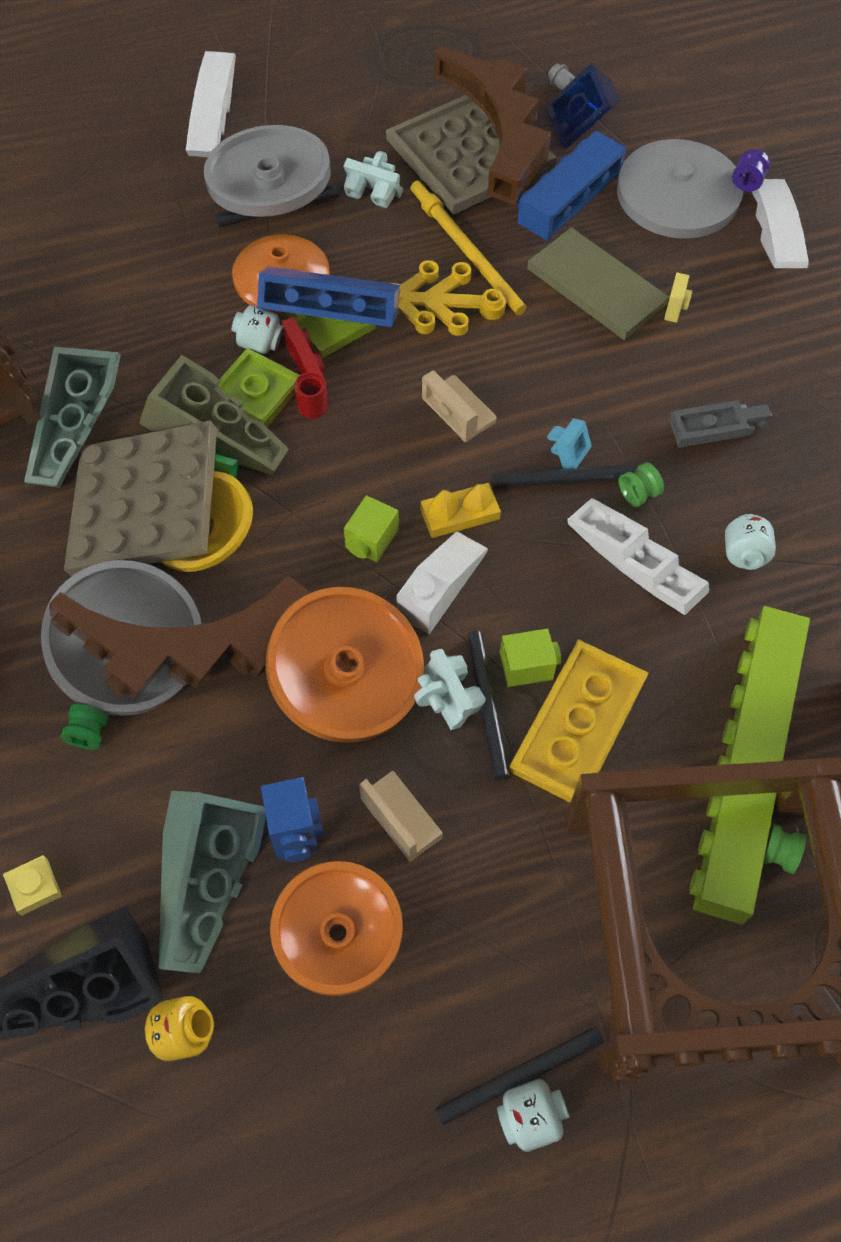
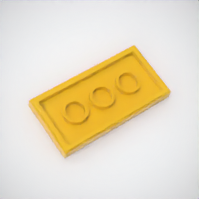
M578 639L509 766L510 773L571 802L580 774L600 772L649 673Z

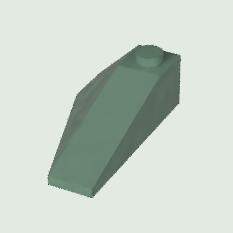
M54 347L39 412L41 420L37 421L24 480L25 483L60 488L114 389L121 357L118 352Z
M171 791L162 841L160 969L201 973L223 927L222 916L231 898H237L242 888V884L239 881L248 862H254L260 850L266 819L263 806L200 792Z

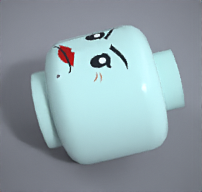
M256 305L248 306L244 313L237 312L231 327V331L236 332L237 345L245 349H251L261 355L268 354L270 350L276 351L283 335L279 316L269 310L257 308Z
M745 514L729 523L725 529L726 556L730 563L738 568L754 570L763 567L773 559L776 550L774 529L768 520L754 514Z
M541 1079L509 1089L503 1096V1105L497 1107L499 1119L508 1143L510 1145L516 1143L525 1152L559 1141L564 1131L562 1120L570 1118L560 1089L551 1092L548 1084Z

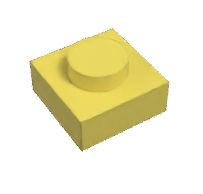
M676 273L664 320L677 323L680 310L688 309L692 290L686 288L690 275Z
M44 855L3 874L16 911L21 916L62 897L48 859Z

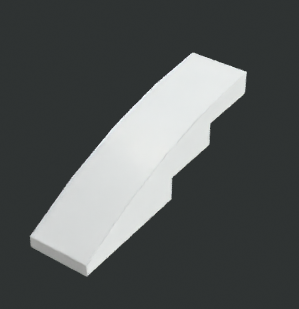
M205 51L195 88L186 144L188 156L208 157L211 151L220 143L221 135H224L226 113L230 111L235 53Z
M764 179L762 186L752 191L758 203L756 217L762 227L760 241L774 268H807L809 261L805 238L792 193L784 179Z
M591 498L567 519L568 525L621 572L682 614L686 615L709 593V582L679 566L678 555L650 540L646 527Z

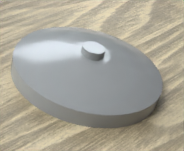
M286 125L258 126L233 134L211 151L204 165V178L212 199L226 210L254 217L280 215L305 206L321 194L327 186L331 175L329 153L324 143L306 130Z
M682 139L651 142L632 152L621 166L617 183V195L620 205L634 222L653 233L683 239L707 236L728 225L738 212L743 191L733 183L732 175L736 167L725 155L707 145Z
M115 560L89 566L66 580L50 600L51 602L61 592L91 611L120 622L146 627L183 628L202 624L193 599L178 581L154 566L136 561ZM48 604L41 628L43 658L51 677L58 687L78 704L96 707L109 715H135L164 705L185 687L171 677L168 673L170 668L165 665L135 701L128 695L124 698L119 697L105 685L107 679L103 677L104 666L109 661L106 658L99 661L90 655L83 647L85 642L73 633L67 636L60 632L50 621L52 617L49 615Z

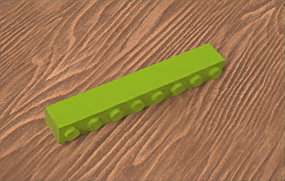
M763 606L757 619L750 618L744 640L750 641L749 650L742 652L737 673L743 674L741 685L736 684L730 701V707L736 709L733 720L728 719L722 737V742L728 744L726 756L720 755L717 765L783 761L810 618ZM776 793L710 797L706 816L712 817L709 831H703L698 847V854L704 856L701 870L695 869L689 889V894L695 895L692 910L741 925L753 915Z

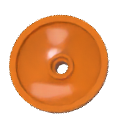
M289 234L270 235L249 244L239 253L232 269L233 283L237 293L246 303L256 306L259 273L268 266L330 275L329 263L324 252L313 242ZM269 310L271 312L282 313V311Z
M344 861L326 862L312 866L292 879L283 889L275 903L270 924L272 947L279 964L286 974L303 988L328 996L356 993L378 981L394 962L401 945L403 933L400 905L390 886L372 870L359 864ZM335 928H343L347 932L345 938L340 941L333 940L330 934Z

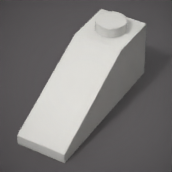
M456 531L415 569L397 594V609L412 626L429 635L484 558L488 548Z

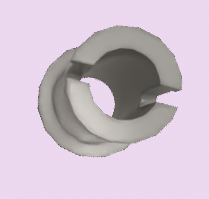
M555 64L548 73L547 78L550 81V85L560 88L573 101L583 94L586 87L585 83L572 75L565 64Z

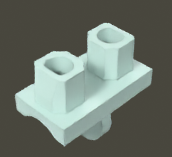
M378 151L374 159L365 157L363 163L349 158L346 159L344 169L347 177L344 190L347 196L360 199L365 187L373 189L371 194L372 202L384 208L389 206L394 196L401 197L403 187L399 184L400 176L394 173L395 165L387 163L386 152Z
M443 649L434 650L430 654V662L424 666V675L418 678L422 688L418 690L414 698L419 706L431 705L435 713L441 712L450 730L461 728L468 716L481 709L485 703V697L479 687L463 688L460 681L464 680L468 671L461 655L446 657Z

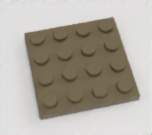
M467 95L386 130V140L442 201L452 215L492 197L487 195L489 169L498 155L499 141L495 129L485 112ZM550 150L548 159L537 175L556 166L557 157Z
M211 420L82 446L65 557V572L72 577L89 566L107 561L127 560L150 564L207 554L217 428Z

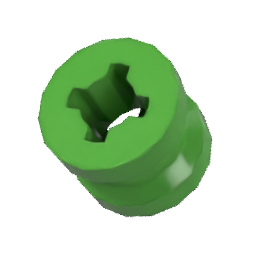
M648 462L639 465L636 472H626L619 477L620 490L631 506L639 507L645 504L648 497L655 498L664 492V483L660 473Z
M771 823L763 863L766 865L772 863L779 864L784 871L794 874L804 853L806 835L797 831L790 834L785 832L782 826Z

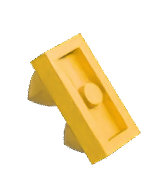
M489 483L476 484L474 487L452 493L442 490L434 498L420 501V510L431 538L500 520L501 510Z

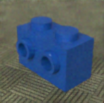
M300 777L261 786L269 836L277 859H285L286 862H299L308 859L311 856L310 853L318 852L316 838L324 836L317 798L308 799L304 778Z

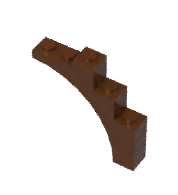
M440 45L435 51L434 78L455 87L471 98L485 112L495 129L499 141L498 155L489 169L487 195L516 206L520 196L528 189L548 159L551 132L535 127L539 99L524 94L527 67L499 57L495 64Z
M287 575L266 596L244 610L214 622L183 628L146 627L120 622L85 608L61 592L49 603V615L52 617L51 623L60 632L67 636L73 633L84 641L83 647L90 655L99 661L106 658L109 662L104 666L103 677L107 679L105 685L119 697L124 698L128 695L135 701L165 665L170 668L168 673L177 682L184 686L191 684L196 689L225 654L230 657V663L243 674H249L250 672L257 677L266 666L267 646L280 617L292 604L311 592Z

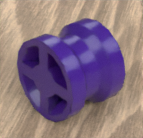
M751 149L741 155L732 175L733 183L737 188L742 191L752 192L762 186L771 164L766 153L761 150Z

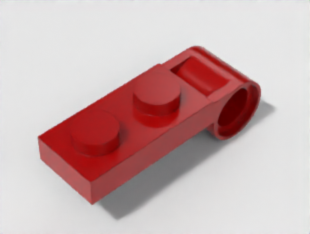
M291 317L282 321L285 345L301 374L297 377L294 384L297 408L299 413L306 418H318L324 415L328 409L326 380L322 374L325 372V367L318 352L313 353L311 350L312 342L307 329H301L295 317Z

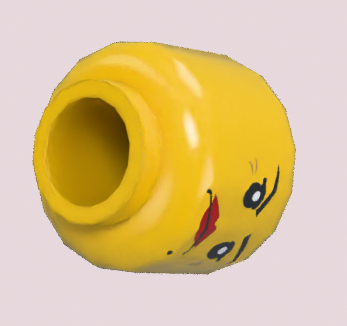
M194 996L161 1001L151 1009L146 1019L145 1038L150 1051L158 1059L164 1061L200 1055L207 1048L214 1030L213 1016L206 1005Z

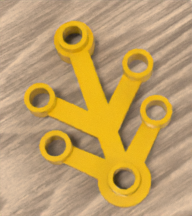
M431 260L420 264L419 273L404 283L397 284L400 285L397 315L402 313L415 325L416 331L421 334H429L435 329V316L448 326L451 334L461 336L467 333L468 317L464 313H453L447 307L477 308L482 317L488 320H497L505 313L506 298L498 289H488L483 295L449 294L450 291L459 285H465L470 282L471 266L465 262L454 264L452 274L426 292L415 291L424 284L433 283L438 279L439 266ZM413 305L425 306L429 311H419Z

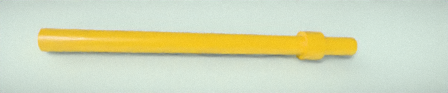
M420 181L413 182L410 190L420 200L421 208L429 217L436 219L491 286L502 292L506 298V303L516 315L524 313L527 306L443 209L442 201L435 194H430Z

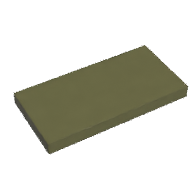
M572 227L528 260V270L624 341L667 306L669 301L668 295Z

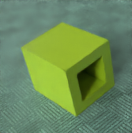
M366 495L344 527L345 547L356 557L368 558L378 563L399 530V510Z
M548 628L502 636L500 657L508 687L553 680L556 666L561 664V653L558 643L551 641Z

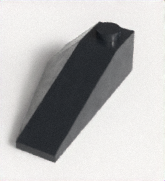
M123 907L84 925L0 978V1040L34 1035L39 1028L64 1025L65 1030L80 1028L81 1023L87 1021L107 1019V1024L123 1022L152 1009L164 1000L148 941L127 907Z

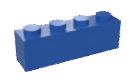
M595 131L588 139L582 140L570 155L564 156L552 171L545 173L529 191L526 190L520 196L517 205L519 208L517 223L548 241L619 175L621 166L624 163L626 147L598 131Z
M268 266L259 273L257 308L392 327L397 319L400 285Z

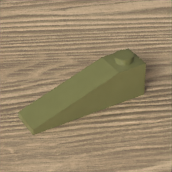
M181 355L148 395L139 424L156 432L211 420L217 428L216 454L238 460L239 465L273 475L289 448L260 420L252 419L241 408L243 403L236 396L229 397L219 387L220 380L213 373Z

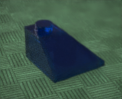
M590 63L546 105L562 146L567 149L611 111L621 99L612 80Z

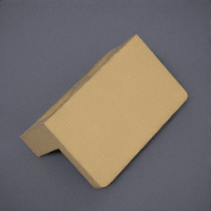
M432 370L422 377V399L465 443L496 423V415L457 376L452 375L443 380Z
M391 771L373 785L367 779L359 784L361 800L409 862L443 838V832L394 771Z

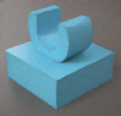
M574 418L566 429L554 426L547 436L548 440L556 441L551 448V452L559 455L562 468L565 469L577 468L592 447L586 422Z

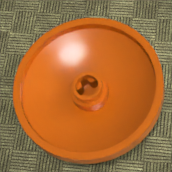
M331 587L302 597L292 604L280 617L267 646L266 675L274 699L293 723L316 737L334 742L353 743L370 740L386 733L406 716L416 701L414 698L415 694L421 689L418 678L424 675V658L419 639L406 617L390 602L362 589Z

